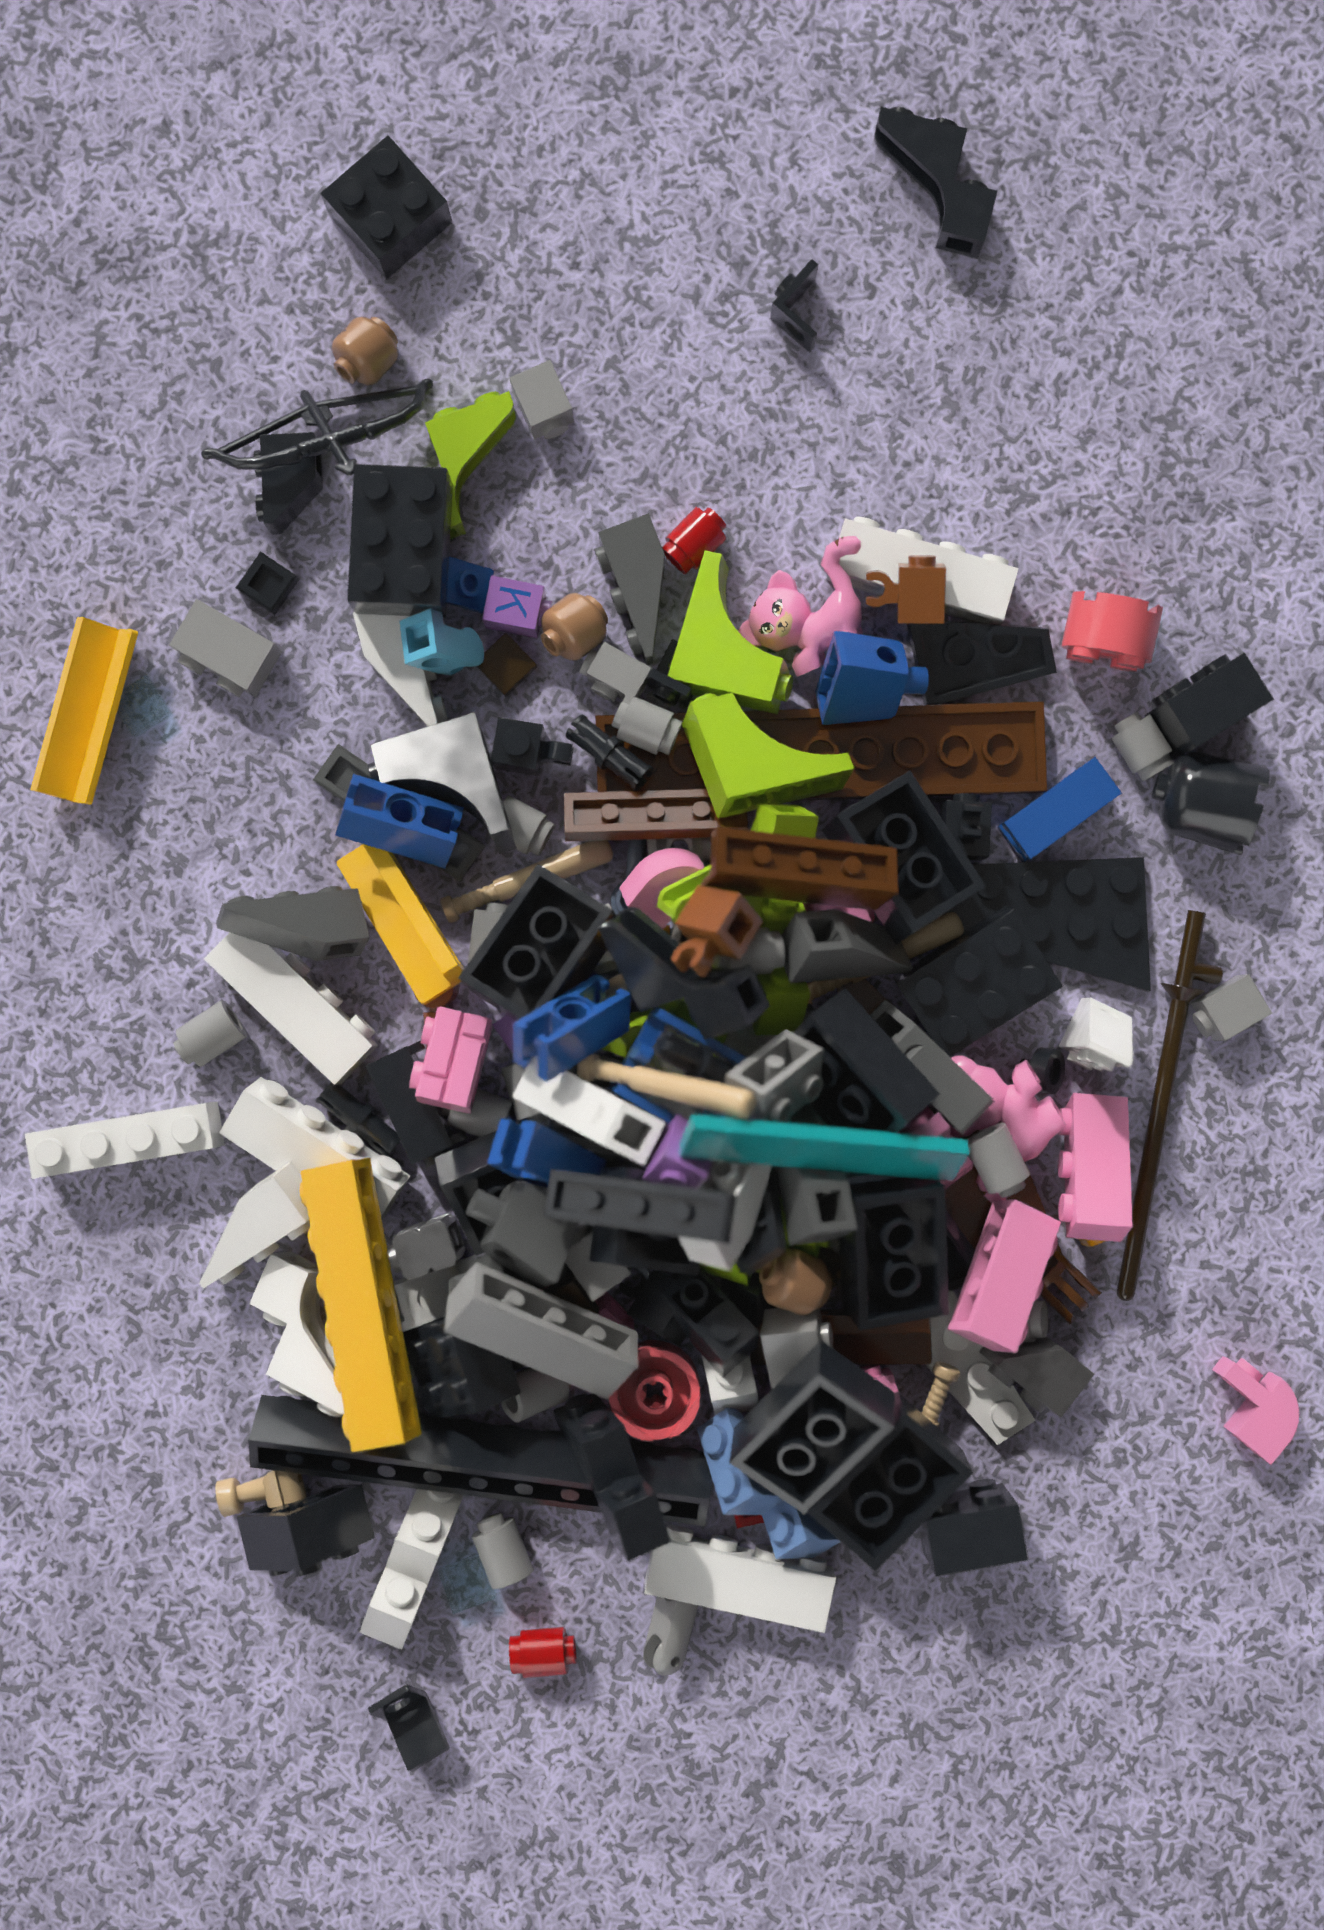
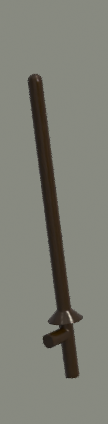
M1188 910L1174 985L1160 983L1170 996L1171 1003L1132 1205V1228L1127 1234L1117 1286V1296L1122 1301H1130L1135 1295L1189 1002L1205 992L1204 990L1192 988L1193 981L1219 984L1223 977L1221 967L1197 962L1206 917L1204 912Z

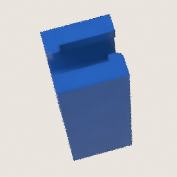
M1095 756L997 826V829L1022 862H1026L1118 797L1122 792Z
M353 774L335 836L446 868L458 835L456 830L461 822L464 808Z
M598 974L593 975L513 1023V1061L526 1068L532 1064V1058L538 1055V1077L548 1083L629 1031L631 993L620 988L613 997L606 1000V990L609 989V981Z
M503 1118L500 1119L487 1164L520 1181L548 1188L551 1169L600 1176L601 1167H605L607 1163L605 1159L536 1121H523L520 1126L511 1119Z

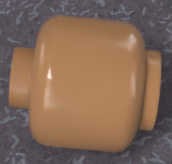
M357 317L353 319L332 343V352L336 360L334 363L335 370L348 383L354 384L357 381L364 385L376 384L397 361L398 350L396 345L398 339L395 333L384 321L377 317H371L370 319Z
M578 593L568 594L543 614L541 618L543 634H541L542 643L553 656L558 657L561 655L563 658L571 661L580 660L605 639L607 635L606 625L608 623L607 614L594 597L590 595L583 596Z
M787 1247L785 1253L762 1267L759 1274L762 1292L766 1301L771 1305L800 1316L810 1314L815 1309L821 1308L828 1300L832 1288L831 1277L828 1274V1268L824 1261L791 1247Z

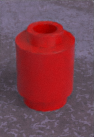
M695 507L665 537L667 543L662 547L665 557L677 570L685 575L692 568L697 570L701 565L704 551L715 552L727 540L723 532L727 527L725 522L711 508L708 507L703 511Z
M565 1627L521 1630L520 1635L510 1636L509 1660L511 1673L522 1674L523 1678L568 1675L569 1665L576 1664L577 1662L575 1636H567Z

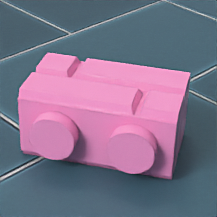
M445 1007L437 1008L435 1018H426L421 1036V1044L428 1045L424 1062L415 1061L409 1088L417 1089L415 1097L418 1102L471 1114L493 1027L492 1019Z

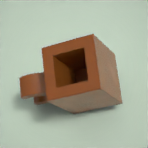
M909 555L908 563H898V583L893 582L888 574L880 570H872L866 573V580H878L884 585V591L880 596L866 597L867 605L880 607L889 603H897L898 623L944 624L946 566L944 563H936L935 555Z
M698 885L675 922V925L689 941L684 942L675 950L672 962L681 972H686L690 965L699 976L704 977L711 969L715 955L741 960L763 920L740 893Z

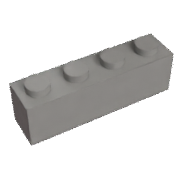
M475 1263L448 1295L444 1332L603 1398L609 1399L638 1368L637 1331L479 1263Z

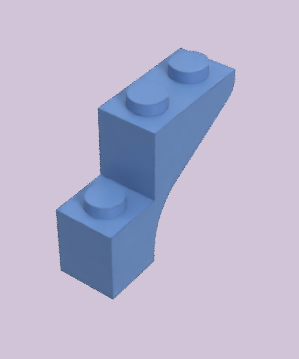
M725 1408L697 1428L723 1515H762L776 1559L815 1558L841 1542L808 1514V1511L805 1514L801 1513L729 1463L734 1427L744 1418L741 1412L734 1408Z

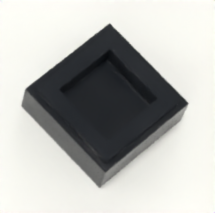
M260 551L236 586V589L273 615H276L300 579L297 575Z

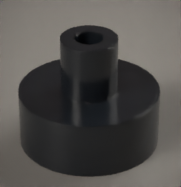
M1040 1047L1034 1052L1032 1059H1021L1020 1063L1027 1060L1039 1077L1042 1090L1039 1091L1040 1093L1056 1094L1059 1091L1065 1075V1058L1062 1051Z

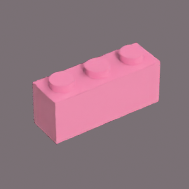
M1073 1093L1065 1108H1060L1066 1128L1058 1133V1135L1064 1136V1150L1060 1151L1058 1157L1059 1178H1065V1194H1061L1059 1199V1220L1066 1222V1238L1121 1242L1132 1228L1128 1097Z
M1016 1199L992 1201L947 1330L992 1351L1017 1353L1019 1345L1023 1343L1028 1333L1027 1321L1033 1303L1038 1299L1043 1289L1042 1277L1048 1259L1057 1248L1058 1238L1056 1235L1061 1222Z

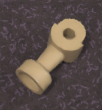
M270 1470L266 1476L240 1484L236 1478L217 1481L215 1488L217 1505L223 1517L241 1513L244 1503L266 1500L268 1508H275L296 1502L307 1496L301 1474Z

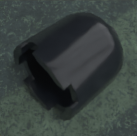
M1190 752L1180 756L1174 761L1168 774L1159 772L1154 784L1152 799L1159 800L1158 815L1161 824L1168 832L1176 836L1242 855L1243 845L1249 846L1263 811L1264 805L1255 803L1259 785L1268 787L1269 769L1264 766L1201 752Z

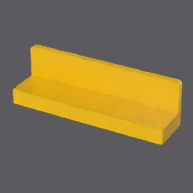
M77 617L30 790L74 803L92 804L138 631L133 629H117L85 617Z
M362 844L337 861L338 868L350 888H358L364 911L419 1002L426 1005L459 984L461 981L458 977L464 970V967L392 852Z

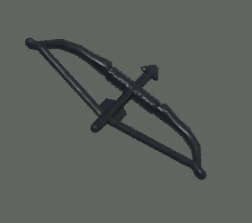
M426 378L416 386L316 402L310 392L302 390L300 398L304 406L218 449H203L201 456L206 460L216 459L238 470H263L276 466L299 464L302 458L309 459L332 451L338 461L334 468L350 476L354 474V464H357V460L349 459L342 447L366 440V437L370 440L376 439L389 430L408 422L421 411L425 393L433 387V381ZM415 395L412 403L401 411L364 424L351 425L337 431H332L328 424L333 418L329 408ZM301 417L307 426H317L322 434L321 436L301 441L296 446L259 457H236L229 454L259 439L260 435L269 434Z

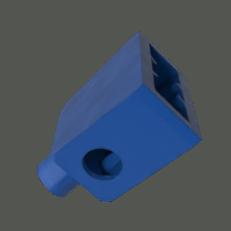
M834 631L815 690L822 725L883 720L894 717L903 694L926 693L929 682L927 668L909 667L903 644L898 640Z

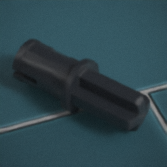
M672 1032L665 1033L655 1044L657 1048L656 1056L684 1071L687 1077L725 1084L726 1078L724 1076L736 1067V1065H731L713 1055L712 1049L708 1046H696Z

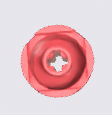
M1075 591L1072 593L1061 645L1062 648L1067 650L1066 659L1091 664L1093 660H1099V657L1111 659V668L1137 672V668L1144 669L1145 663L1152 662L1163 611L1162 606L1157 605L1147 611L1149 602L1133 597L1097 592L1096 600L1092 601L1083 600L1085 591Z
M646 1340L638 1343V1368L610 1396L611 1410L624 1424L626 1432L637 1439L653 1441L678 1436L690 1426L698 1413L701 1392L697 1369L691 1358L676 1345L659 1340ZM657 1382L662 1383L664 1396L661 1397L658 1394H654L651 1398L646 1397L647 1383L655 1385Z

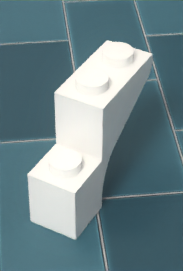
M293 1252L272 1253L250 1301V1305L264 1311L262 1317L265 1320L279 1326H286L266 1375L279 1381V1388L286 1393L299 1397L305 1395L318 1402L317 1408L320 1411L334 1417H342L345 1412L341 1393L338 1392L334 1383L336 1363L333 1347L327 1341L325 1327L320 1315V1295L316 1283L317 1275L319 1274L318 1265Z
M421 1489L416 1490L394 1541L384 1572L368 1606L359 1633L402 1650L464 1495Z

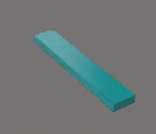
M695 1114L691 1115L679 1142L680 1157L945 1181L954 1180L970 1155L967 1140Z

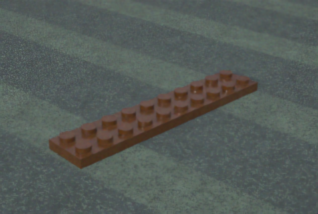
M1044 701L899 706L896 715L890 719L822 725L819 708L779 710L778 714L761 710L743 711L766 735L790 748L812 754H849L854 770L842 790L795 801L864 799L908 771L912 772L927 797L953 796V794L958 793L996 795L1045 793L1047 791ZM674 713L673 718L683 722L686 713ZM595 715L597 727L610 737L617 736L619 729L612 727L615 715ZM681 726L669 755L660 751L655 755L624 742L626 749L654 768L651 777L643 776L648 781L638 791L706 789L683 726ZM597 766L598 792L635 791L631 788L632 786L608 768L602 770Z

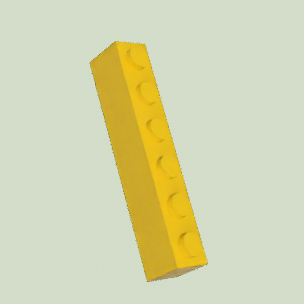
M370 1158L354 1159L301 1170L300 1197L308 1210L310 1221L308 1241L317 1259L319 1270L316 1280L317 1290L320 1297L324 1300L326 1308L325 1334L334 1352L336 1363L334 1383L338 1392L341 1393L345 1413L342 1418V1427L344 1434L350 1440L352 1452L405 1443L421 1435L422 1432Z

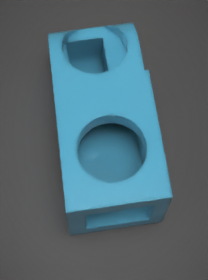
M430 608L399 621L406 665L437 674L454 675L464 667L478 666L483 662L484 648L475 630L470 627L458 630L444 625L442 612Z

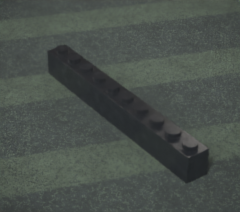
M261 1395L248 1438L251 1468L602 1513L589 1482L560 1431H539L519 1428L514 1425L500 1426L477 1423L469 1419L430 1418L426 1414L418 1413L421 1435L401 1444L352 1452L350 1440L346 1438L343 1431V1416L334 1417L320 1411L317 1408L318 1402L294 1399L290 1396L275 1397ZM630 1442L639 1474L656 1492L664 1521L705 1526L710 1502L712 1477L704 1452L694 1448L679 1449L656 1446L648 1442Z

